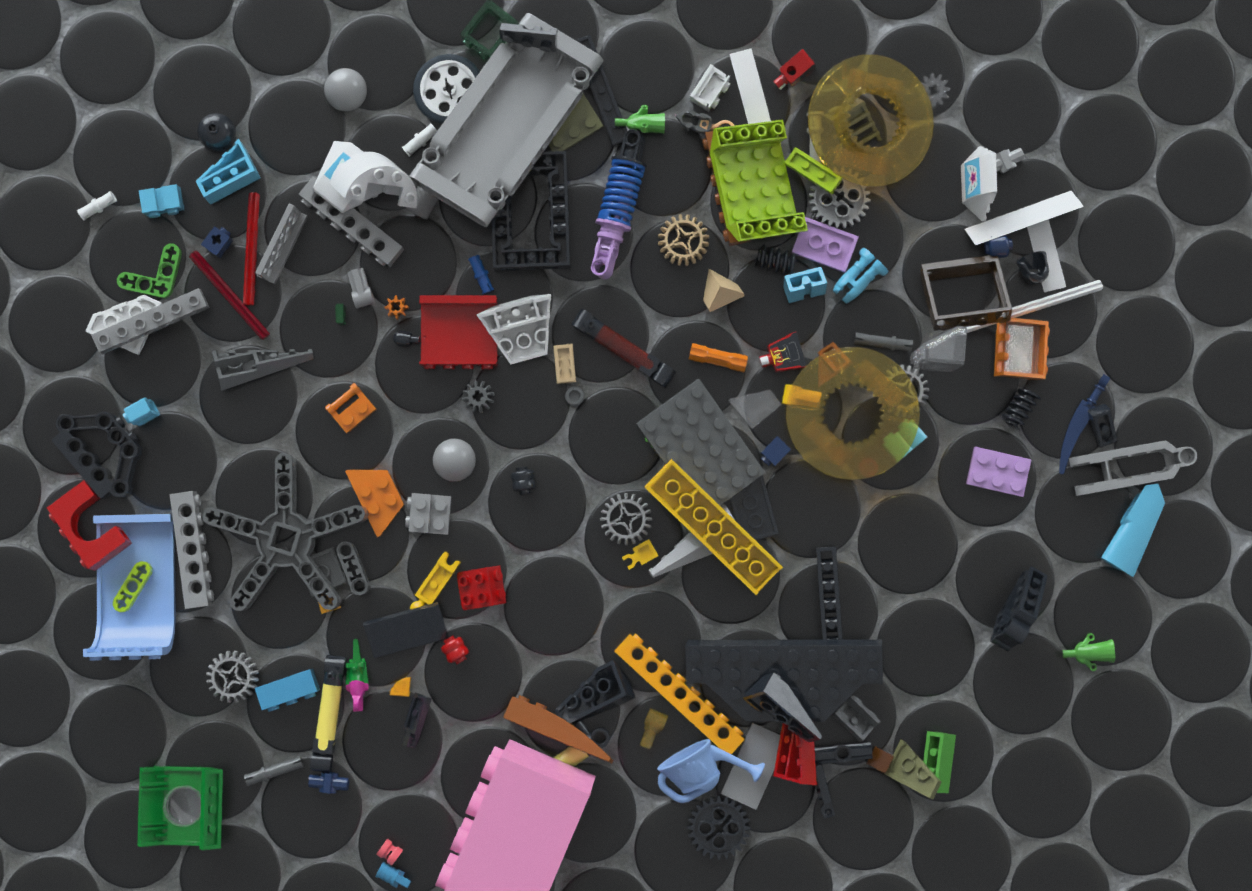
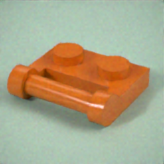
M355 383L331 405L325 406L326 410L347 434L377 410ZM357 394L359 398L342 413L338 414L336 412L340 406Z

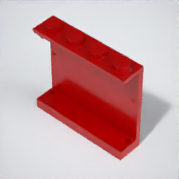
M420 295L421 361H419V364L424 366V369H435L436 366H443V369H455V366H462V369H474V366H481V369H493V366H497V344L477 316V314L498 305L496 295Z

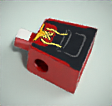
M802 49L779 69L781 75L773 82L780 90L788 83L793 87L816 69L815 63ZM795 70L796 73L794 75H789L790 71Z
M796 332L767 346L769 354L759 357L762 368L773 365L775 372L798 370L807 367Z

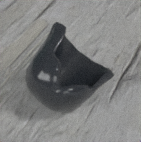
M1045 251L1027 254L1016 261L1024 279L1029 284H1039L1047 279L1049 265ZM1036 269L1040 271L1030 272L1029 270Z

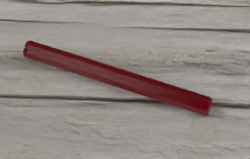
M196 250L193 251L189 258L262 340L266 339L270 335L267 329L243 304L202 255Z

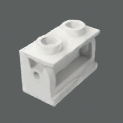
M710 64L691 93L690 101L708 112L711 108L715 109L720 101L719 95L721 92L725 93L731 84L729 83L730 76L728 75L726 78L725 73Z

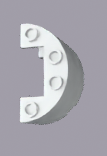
M361 152L350 156V159L341 163L336 168L330 179L329 184L346 199L363 201L367 183L369 182L383 184L382 191L385 194L398 195V206L417 208V191L411 178L391 160L379 153Z

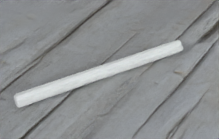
M1097 280L1012 307L1011 318L1103 289L1102 282ZM997 323L956 329L958 334L962 335Z

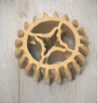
M680 214L678 217L679 221H676L674 216L671 217L672 224L666 221L665 225L668 228L661 227L660 229L665 234H658V238L664 239L659 241L658 245L665 246L660 249V252L664 253L667 251L664 258L667 259L672 256L670 263L673 264L675 259H677L678 266H681L682 260L685 261V266H688L689 259L695 264L696 259L694 257L696 256L701 260L702 255L699 252L706 254L707 250L703 247L709 246V243L704 241L709 239V235H703L707 228L700 229L703 222L701 221L696 225V217L689 221L690 215H686V220H682V215ZM680 226L691 227L695 232H684ZM675 228L677 238L668 244V236ZM680 234L684 239L689 238L687 246L683 242H678L681 239ZM699 236V246L692 252L690 242ZM682 248L687 255L678 254L672 249Z

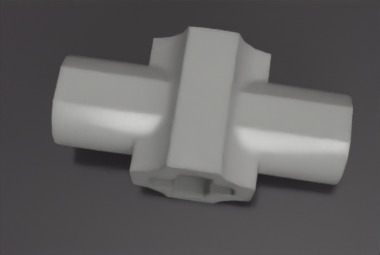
M1018 148L1011 152L1007 149L996 154V172L1000 171L1002 174L1015 168L1017 162L1025 159L1022 149Z

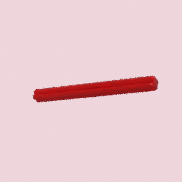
M255 192L249 193L244 305H254L260 199V195Z

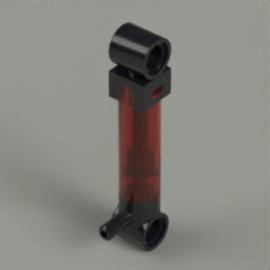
M582 308L571 323L578 331L589 336L664 388L667 387L676 374V371L660 362L659 359L650 353L648 354Z

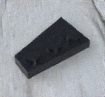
M501 23L499 30L500 39H503L505 42L519 43L528 48H539L544 52H556L557 28L544 31L539 26H535L534 29H527L523 25Z

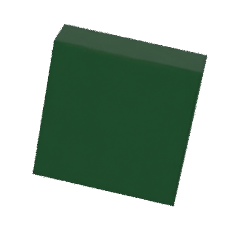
M336 304V323L338 325H346V306L344 304Z

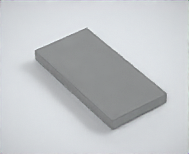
M752 722L737 758L753 765L765 763L764 770L759 780L754 782L752 775L747 770L733 764L721 791L722 795L755 810L757 809L775 768L780 740L779 734Z

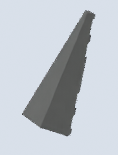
M290 349L287 353H279L278 350H248L247 353H236L235 350H229V353L219 354L218 351H212L221 391L314 359L312 349H308V352H296L295 349Z

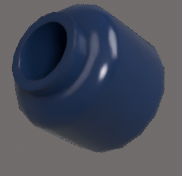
M1003 235L984 242L985 254L998 256V258L1008 257L1009 250H1013L1012 239H1008L1007 235Z

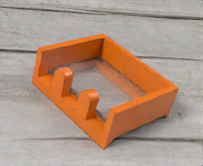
M1011 318L1010 321L997 323L994 376L1033 380L1046 379L1048 372L1046 362L1049 353L1047 346L1050 334L1049 322Z

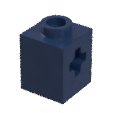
M214 226L201 245L221 258L233 242V239L229 237L231 233L221 227L219 230ZM217 238L221 240L220 244L215 241Z
M777 436L760 453L762 455L761 460L767 466L772 465L774 467L791 449Z

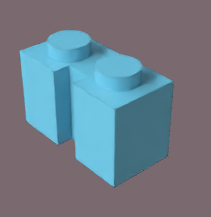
M177 184L157 189L139 190L142 213L149 216V218L160 217V214L164 213L175 215L179 214V211L184 210L181 188Z
M822 267L784 276L783 288L789 303L804 300V295L810 294L811 298L826 294L827 281Z

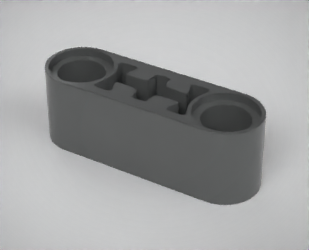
M351 542L340 543L337 547V555L351 591L356 595L368 593L370 582L356 546ZM345 545L351 547V553L348 556L342 553V548ZM353 557H355V560H351L352 564L358 566L355 572L357 575H362V578H356L354 580L352 579V577H356V575L354 572H350L349 570L352 567L351 562L345 561V559H351ZM358 581H362L365 584V589L362 592L356 589Z

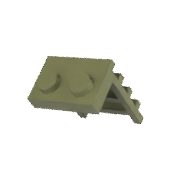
M857 97L846 99L844 104L829 109L828 113L824 115L826 122L833 126L849 159L853 157L851 151L874 137H876L878 142L882 140L865 101ZM865 117L867 118L868 122L842 136L841 132ZM872 128L873 131L847 146L846 141L866 129Z

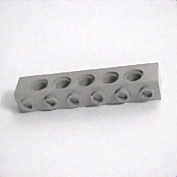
M312 177L299 193L303 198L301 202L309 208L311 206L316 208L317 211L315 213L325 220L326 217L332 221L330 225L336 230H344L347 233L345 236L353 243L355 241L359 242L362 245L360 248L368 255L373 253L376 256L375 260L383 267L385 264L391 267L404 251V248L354 208L344 213L340 212L337 216H332L331 211L335 208L326 200L323 204H317L316 201L320 195L312 190L317 180L315 177ZM349 219H354L355 225L351 228L346 227V222ZM369 231L370 236L367 239H361V233ZM378 243H385V248L382 251H376L375 247Z
M198 288L98 331L91 336L99 353L104 354L210 307L202 290Z
M196 491L170 494L185 609L211 606L212 601H214L213 590H210L209 586L211 573L207 571L209 556L208 552H205L204 549L206 535L202 533L201 525L204 524L202 513L200 514L199 506H201L200 495H197ZM187 506L192 510L189 517L184 515V509ZM190 525L194 528V533L191 536L186 532L187 527ZM192 544L197 548V552L194 555H191L189 552V547ZM195 563L199 565V572L197 574H194L191 570L192 565ZM197 582L202 585L200 593H196L194 590V585Z

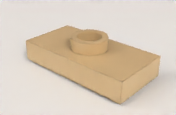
M573 344L553 346L557 384L575 383Z

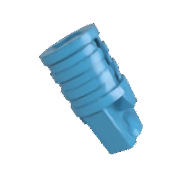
M383 861L375 876L390 883L395 888L401 885L408 889L411 884L410 880L403 877L405 872L386 864L385 861Z

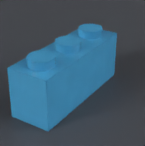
M313 668L255 688L261 709H268V712L279 709V704L285 702L287 706L298 702L297 698L302 696L305 699L316 696L315 692L320 690Z

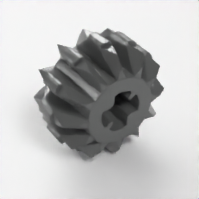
M474 381L473 388L470 384H467V387L470 389L469 392L463 390V394L468 395V397L462 398V401H469L465 407L468 409L473 405L472 412L474 413L477 407L479 412L483 413V406L487 410L490 409L487 402L494 403V400L489 399V397L494 396L495 393H487L492 387L488 385L484 388V381L481 382L480 387L477 381ZM477 392L481 395L483 394L479 402L476 399L474 400Z

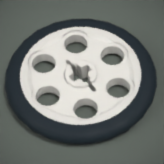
M444 54L430 59L420 68L414 80L413 93L418 108L430 120L443 124L457 105L458 99L467 91V89L462 87V82L465 79L473 82L480 71L474 63L459 55ZM452 66L459 69L458 74L455 76L448 74V70ZM431 73H440V79L432 81L430 79ZM446 79L450 87H454V89L451 90V95L453 99H451L447 91H444L447 85L445 81ZM434 90L436 97L434 99H427L426 92ZM442 103L450 105V109L447 112L439 110V106Z

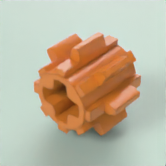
M395 295L393 300L387 299L389 305L384 308L390 310L388 313L389 317L395 315V318L398 320L400 315L406 316L404 311L409 309V306L404 305L405 298L399 300L398 296ZM393 305H399L401 309L399 311L394 310Z

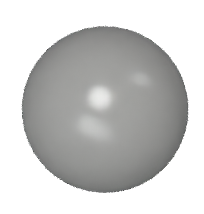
M341 68L328 76L324 85V93L329 104L335 109L352 111L360 107L367 95V86L364 78L358 72L349 68Z
M460 439L443 441L437 446L433 454V466L437 474L443 479L452 482L467 478L474 470L476 464L474 450L467 442Z

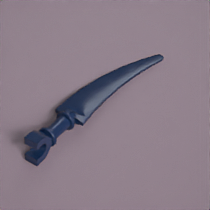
M1103 374L1099 383L1095 385L1096 388L1090 398H1087L1088 401L1086 402L1082 399L1071 419L1062 446L1059 465L1060 474H1064L1077 439L1090 420L1088 410L1094 408V404L1097 405L1096 401L1102 391H1105L1104 388L1110 381V377Z

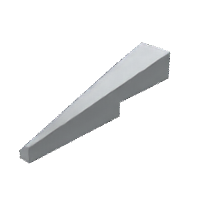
M726 504L720 505L733 518ZM690 532L674 546V549L668 555H664L654 568H650L649 573L654 578L713 553Z

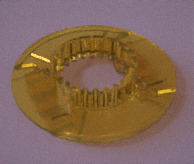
M859 55L838 63L822 77L811 97L808 111V127L816 153L822 162L836 175L857 185L877 187L892 184L903 179L923 160L933 135V111L924 86L906 66L885 56ZM867 93L879 95L885 99L888 98L890 99V104H895L893 109L899 112L896 117L900 121L896 125L900 128L895 130L897 135L893 136L892 141H889L887 145L878 148L877 146L870 148V145L863 146V141L857 142L858 137L852 136L854 130L848 128L851 122L847 121V118L851 117V115L847 111L852 110L850 105L855 103V99L859 98L862 94Z
M844 347L818 356L799 373L789 392L786 419L791 439L796 449L808 463L830 476L856 480L881 474L893 467L904 457L911 447L918 430L920 408L914 385L905 371L896 362L884 354L871 349ZM850 382L854 387L857 383L860 384V388L867 386V391H872L873 397H879L877 403L883 405L879 410L884 412L880 415L883 421L878 424L881 429L876 428L874 431L876 435L871 434L869 436L870 440L865 438L862 444L860 441H856L855 445H853L852 441L845 444L844 439L840 440L827 428L828 425L822 423L825 417L821 416L825 412L821 406L826 405L824 399L830 397L829 393L833 394L835 387L840 389L842 384L845 387L849 386Z

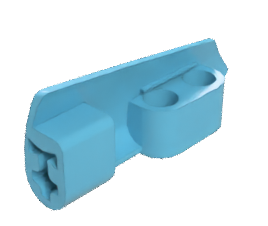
M1159 484L1145 485L1141 493L1135 496L1120 521L1121 526L1101 557L1103 561L1119 571H1124L1131 577H1134L1165 505Z

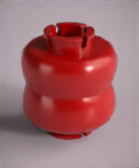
M453 635L443 641L445 645L441 647V651L446 655L448 663L455 662L457 665L467 659L465 655L469 653V649L464 645L461 637L455 639Z

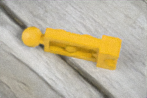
M444 552L416 592L415 596L419 600L413 602L410 609L424 606L426 603L428 605L434 603L461 562L455 561L452 565H448L447 558L449 554Z

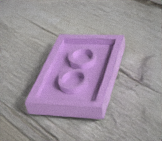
M805 217L808 231L798 234L791 253L794 252L797 256L845 273L859 236Z
M974 447L966 484L1023 497L1031 459Z

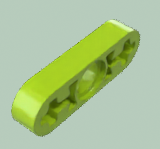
M140 561L134 565L113 600V607L116 611L127 612L131 609L152 575L153 568L150 563ZM146 566L145 570L147 571V573H142L139 577L140 579H143L142 582L139 579L133 578L134 575L139 576L141 572L139 570V567ZM131 581H135L138 585L135 592L128 590V584ZM123 592L132 595V598H126V607L120 608L119 600H124L126 595H123Z

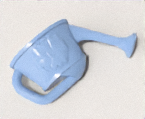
M705 739L682 749L661 763L657 768L661 772L658 777V785L661 791L674 801L686 803L712 790L717 785L720 771L716 761H726L747 770L752 775L754 782L759 780L765 763L758 765L749 764L716 746L710 745V739ZM668 777L686 795H679L669 788L665 782L666 778Z

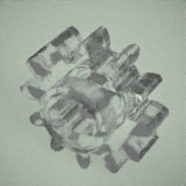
M931 73L930 79L923 76L924 83H917L921 89L917 90L916 93H921L922 95L919 97V101L926 100L924 106L931 102L934 108L936 102L940 105L943 104L942 97L944 99L949 98L945 91H949L950 88L944 86L948 80L942 82L941 74L936 79L934 74ZM934 85L936 86L935 90L938 92L931 95V91L928 88Z

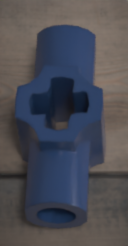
M321 772V775H310L308 785L311 788H320L319 792L337 793V790L348 791L349 778L338 777L339 773Z

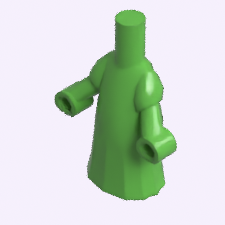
M642 105L639 111L632 114L628 119L615 118V126H627L630 130L635 129L643 133L654 132L664 134L665 113L647 114L648 106Z
M1088 633L1083 642L1078 643L1074 650H1062L1063 658L1075 657L1079 663L1085 664L1089 670L1096 671V664L1090 661L1115 662L1114 642L1111 639L1089 644L1095 637L1094 634Z

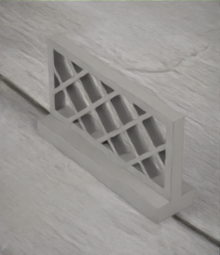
M290 203L255 272L258 277L273 284H276L308 218L307 215L301 213Z

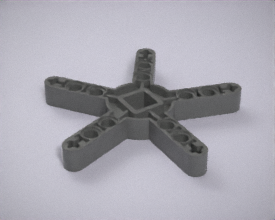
M279 454L275 459V513L267 516L262 522L217 508H207L203 513V520L208 525L256 539L257 549L261 555L230 600L231 607L236 611L248 610L279 567H294L324 609H337L341 605V597L310 555L314 550L317 538L361 524L368 519L369 513L365 507L354 505L308 521L304 516L297 513L296 459L290 454ZM286 459L289 460V464H282V462L286 461ZM282 470H283V471L288 470V471H290V473H285V472L282 473ZM287 476L290 482L284 487L282 480ZM284 496H288L290 499L289 504L286 506L282 504ZM357 510L362 511V514L359 515L360 519L358 517H349V515L357 514ZM211 514L222 518L221 520L213 519ZM340 515L344 517V523L341 526L336 523V519ZM231 517L235 519V525L233 527H230L228 525V521ZM323 521L326 524V529L320 532L318 525ZM249 523L253 524V531L251 533H248L246 530V526ZM281 527L297 532L291 551L275 547ZM307 565L312 567L310 575H306L304 572ZM262 566H266L267 568V574L265 576H262L260 574V568ZM319 580L324 585L321 591L316 589V583ZM252 581L256 584V589L253 592L249 590V584ZM329 598H334L332 601L333 605H328ZM239 599H243V600H242V603L244 604L243 606H239V605H240V602L238 601Z

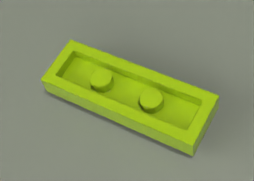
M796 147L784 162L786 166L831 195L843 180L840 175Z

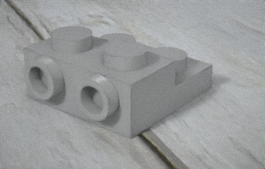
M412 493V497L407 499V508H410V516H406L405 527L409 528V532L448 535L452 497Z

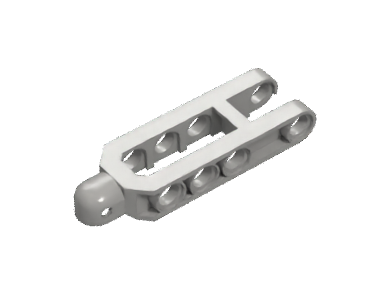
M1165 440L1069 458L1070 467L1101 462L1104 477L1102 482L1074 486L1076 496L1172 479L1180 467L1190 466L1196 462L1197 453L1192 447L1175 448ZM1160 452L1164 456L1165 467L1162 471L1112 480L1109 466L1110 460Z

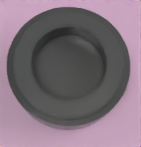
M570 387L565 393V399L568 404L578 406L584 401V392L579 387Z

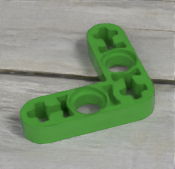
M171 243L163 248L156 278L123 272L117 277L118 286L124 290L154 297H170L173 293L182 256L181 249ZM174 248L177 253L172 255L171 260L175 263L165 262L166 259L170 261L171 255L168 254V251H172ZM166 266H171L173 269L170 276L163 274V269ZM128 276L129 280L135 281V285L127 283L125 286L122 280ZM144 280H148L150 283V287L147 290H141L140 283ZM154 282H156L155 286L157 287L165 285L168 291L162 294L161 291L154 289Z

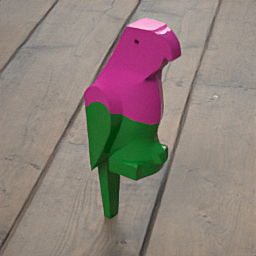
M353 639V659L346 663V690L352 695L353 712L363 711V696L365 691H368L369 686L365 658L361 659L358 639Z

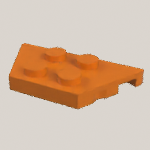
M346 470L345 472L361 505L368 510V520L376 536L380 537L405 505L389 471Z

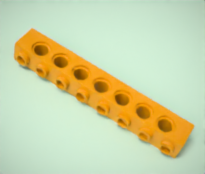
M636 633L634 636L629 634L614 652L716 746L732 754L745 740L742 737L744 733L736 725L732 728L727 723L729 719L723 713L718 715L713 710L715 706L709 700L703 701L699 697L701 693L693 686L689 688L685 684L687 680L679 673L675 675L670 671L672 669L671 665L665 660L661 662L657 659L656 656L658 654L651 647L645 648L642 645L644 641ZM638 648L643 651L641 659H635L632 656L634 649ZM649 662L657 664L658 668L655 672H649L646 669V665ZM663 675H669L672 678V682L669 685L661 683L660 680ZM678 688L685 689L686 695L684 698L680 699L675 696V691ZM693 701L700 703V709L696 712L689 709V705ZM708 714L714 716V722L710 725L705 724L703 721L704 717ZM720 728H727L729 730L727 737L721 738L718 736Z

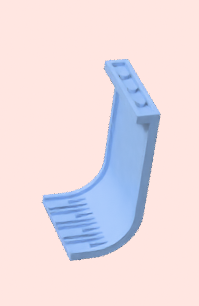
M172 514L93 516V523L96 524L97 539L114 526H118L124 530L132 544L97 569L96 634L92 646L83 649V657H90V661L102 660V657L109 656V660H121V656H129V660L141 659V656H149V659H161V655H166L170 652L175 634V531ZM140 561L150 563L153 568L152 575L131 609L127 612L116 611L113 607V600L134 565ZM146 566L139 567V570L141 571L139 576L134 575L133 578L139 579L142 582L143 579H140L139 577L142 573H147V571L145 570ZM131 581L128 584V590L130 592L137 590V583ZM123 592V595H126L124 600H119L120 608L126 607L125 600L127 597L132 598V595Z

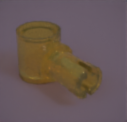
M650 708L644 722L646 730L640 743L642 747L651 748L656 734L663 730L668 715Z

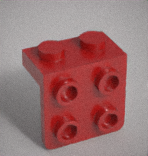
M500 565L457 573L463 610L506 603V593Z

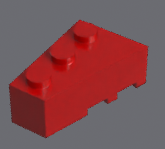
M782 723L773 776L799 784L817 785L814 741L807 742L789 731L788 725Z

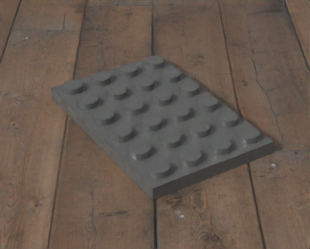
M700 379L692 382L636 423L665 465L672 459L719 505H722L765 473Z

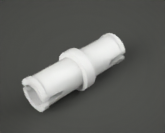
M430 123L419 134L416 133L415 137L402 147L403 150L410 157L421 146L424 147L426 142L436 134L437 130Z
M109 191L98 199H92L91 203L83 208L78 209V214L85 221L97 212H103L104 208L117 202V199Z

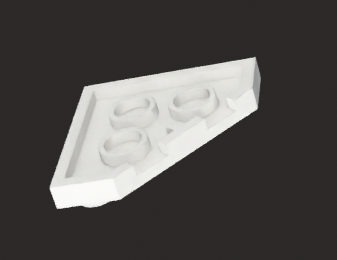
M146 295L139 296L134 300L93 314L86 332L94 334L163 303ZM148 335L121 346V348L140 355Z

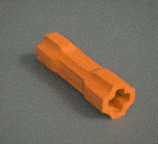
M692 343L688 360L727 367L731 370L745 372L748 356L711 349Z

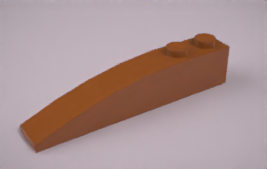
M520 695L518 698L512 696L503 717L507 721L608 763H613L614 760L599 745L566 720L547 711V706L536 703V705L530 704V699Z

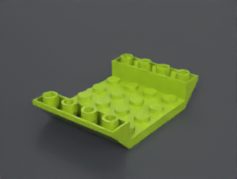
M783 120L719 127L713 130L710 156L726 228L738 242L808 231L804 212L796 213L787 169L784 163L785 160L780 142L785 140L787 135Z

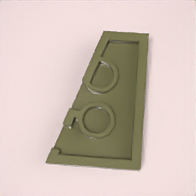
M584 94L548 144L551 151H566L604 128Z
M901 739L893 754L894 757L884 774L928 798L934 799L942 782L909 745Z

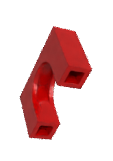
M83 480L48 506L47 509L50 512V519L59 525L60 534L70 541L71 544L69 546L71 550L80 556L82 566L85 569L96 571L130 546L132 542L124 530L118 526H114L93 541H85L78 532V519L80 515L100 499L88 483Z

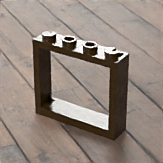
M989 255L921 264L920 277L934 331H945L976 325L983 326L1011 320L1012 306L998 256ZM992 273L1001 308L938 316L930 281Z

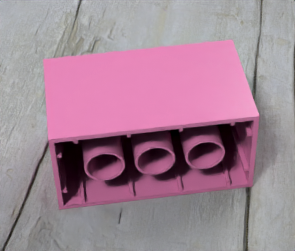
M509 740L504 750L495 746L481 774V778L490 781V783L487 785L479 782L465 812L475 817L473 821L469 818H464L450 850L459 853V856L450 852L435 886L444 889V891H549L588 801L596 776L513 740Z

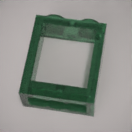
M487 0L460 34L463 39L462 43L469 49L472 47L478 51L477 54L484 60L490 59L501 43H506L499 37L492 48L488 50L469 35L484 15L489 12L502 23L519 24L515 18L491 0Z

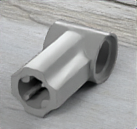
M357 268L347 272L356 309L374 304V296L371 288L368 286L364 269Z

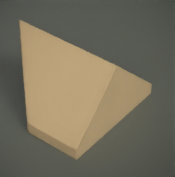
M711 269L708 270L703 301L710 312L744 297V293L738 284Z

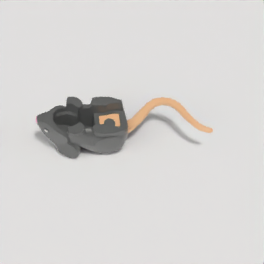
M693 110L676 114V118L686 131L691 129L705 134V132H709L725 123L735 126L728 120L712 124V118L704 113L698 114Z

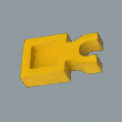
M648 539L632 548L635 552L634 554H627L622 559H632V564L627 566L630 570L638 561L643 565L656 558L658 554Z

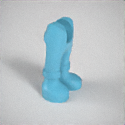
M864 247L859 251L860 260L856 261L841 276L832 290L837 295L847 286L850 291L842 299L846 304L859 296L868 284L875 279L874 276L878 274L885 276L889 272L879 260H876L869 270H866L855 281L856 277L865 267L875 259V256Z

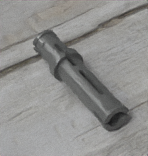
M855 333V338L862 339H854L855 345L888 348L890 351L895 349L912 352V347L904 345L913 346V340L898 339L896 336L891 338Z
M301 756L267 768L265 766L261 767L258 771L244 775V778L247 779L246 784L250 786L261 781L267 782L270 778L304 768Z

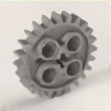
M834 167L833 171L843 178L841 181L842 188L835 189L834 194L831 195L817 185L811 186L810 189L814 193H809L808 197L813 198V200L809 201V205L815 206L811 209V212L817 211L815 218L822 217L821 223L827 221L828 226H831L833 223L835 228H838L839 224H841L842 228L845 229L846 223L852 227L854 225L853 220L859 223V216L864 217L866 215L862 210L869 209L865 203H870L871 199L866 198V196L870 195V191L864 190L868 187V184L862 185L863 177L857 179L858 172L851 175V169L846 173L844 172V167L841 168L840 172ZM855 192L858 198L851 200L848 197V193ZM842 195V200L838 202L836 200L837 196ZM828 196L831 199V203L824 204L821 198ZM837 208H845L847 214L844 216L839 215Z

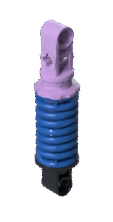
M635 129L628 130L625 133L620 155L612 156L611 158L612 168L609 170L610 175L607 178L608 182L604 191L605 196L602 198L601 210L595 222L601 227L600 232L597 233L598 242L595 246L591 270L601 279H608L613 274L615 261L619 253V245L623 243V233L630 232L631 230L630 221L633 217L628 213H634L635 211L631 206H635L637 203L633 199L638 198V194L635 192H639L640 187L637 185L642 184L640 179L643 178L647 165L641 162L646 141ZM638 137L637 142L631 144L632 139ZM605 265V270L599 273L600 267Z

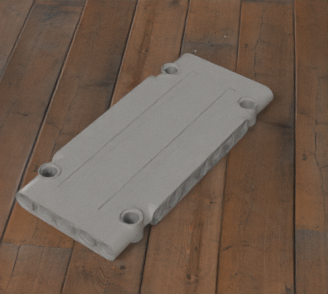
M526 13L518 24L525 26L527 29H534L535 26H539L544 31H550L551 28H554L530 13ZM557 30L556 52H544L539 48H528L515 42L501 43L433 136L430 148L424 150L421 161L416 165L409 177L421 189L478 224L487 227L498 210L504 207L508 196H512L575 108L582 97L583 90L588 88L589 81L603 63L602 57ZM578 77H584V78H585V79L582 80V81L577 80ZM430 157H435V158H436L435 161H432V162L428 161V159H429ZM495 196H498V197L501 198V199L498 200V201H493V200H492V198L495 197Z

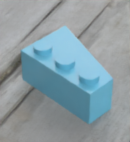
M238 139L235 145L228 152H225L215 165H212L196 180V183L203 197L211 205L261 177L245 146Z

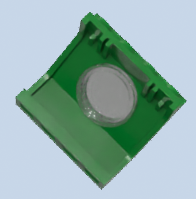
M186 766L140 767L137 846L187 845L200 846L199 849L201 850L221 849L223 770L211 767Z

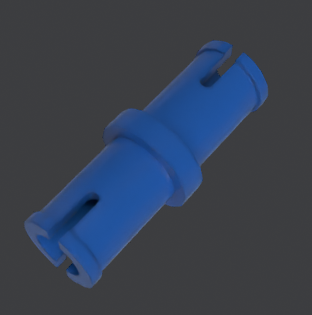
M480 255L469 258L468 261L475 273L474 278L478 280L483 295L493 291L494 288L487 275L489 272L485 270Z

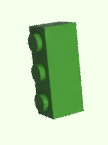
M927 731L923 762L942 782L937 793H949L956 735Z

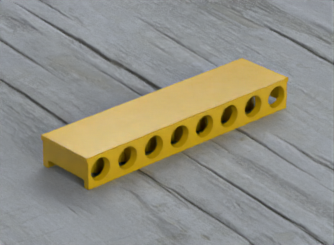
M672 459L644 486L755 595L783 568Z

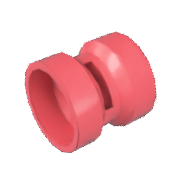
M387 839L376 855L380 858H385L387 863L392 866L403 849L395 847L392 841Z

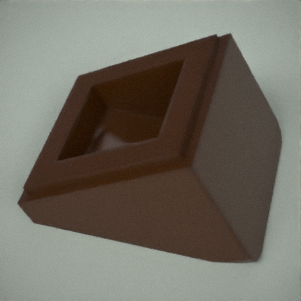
M875 746L872 751L873 759H868L866 764L886 773L894 756Z

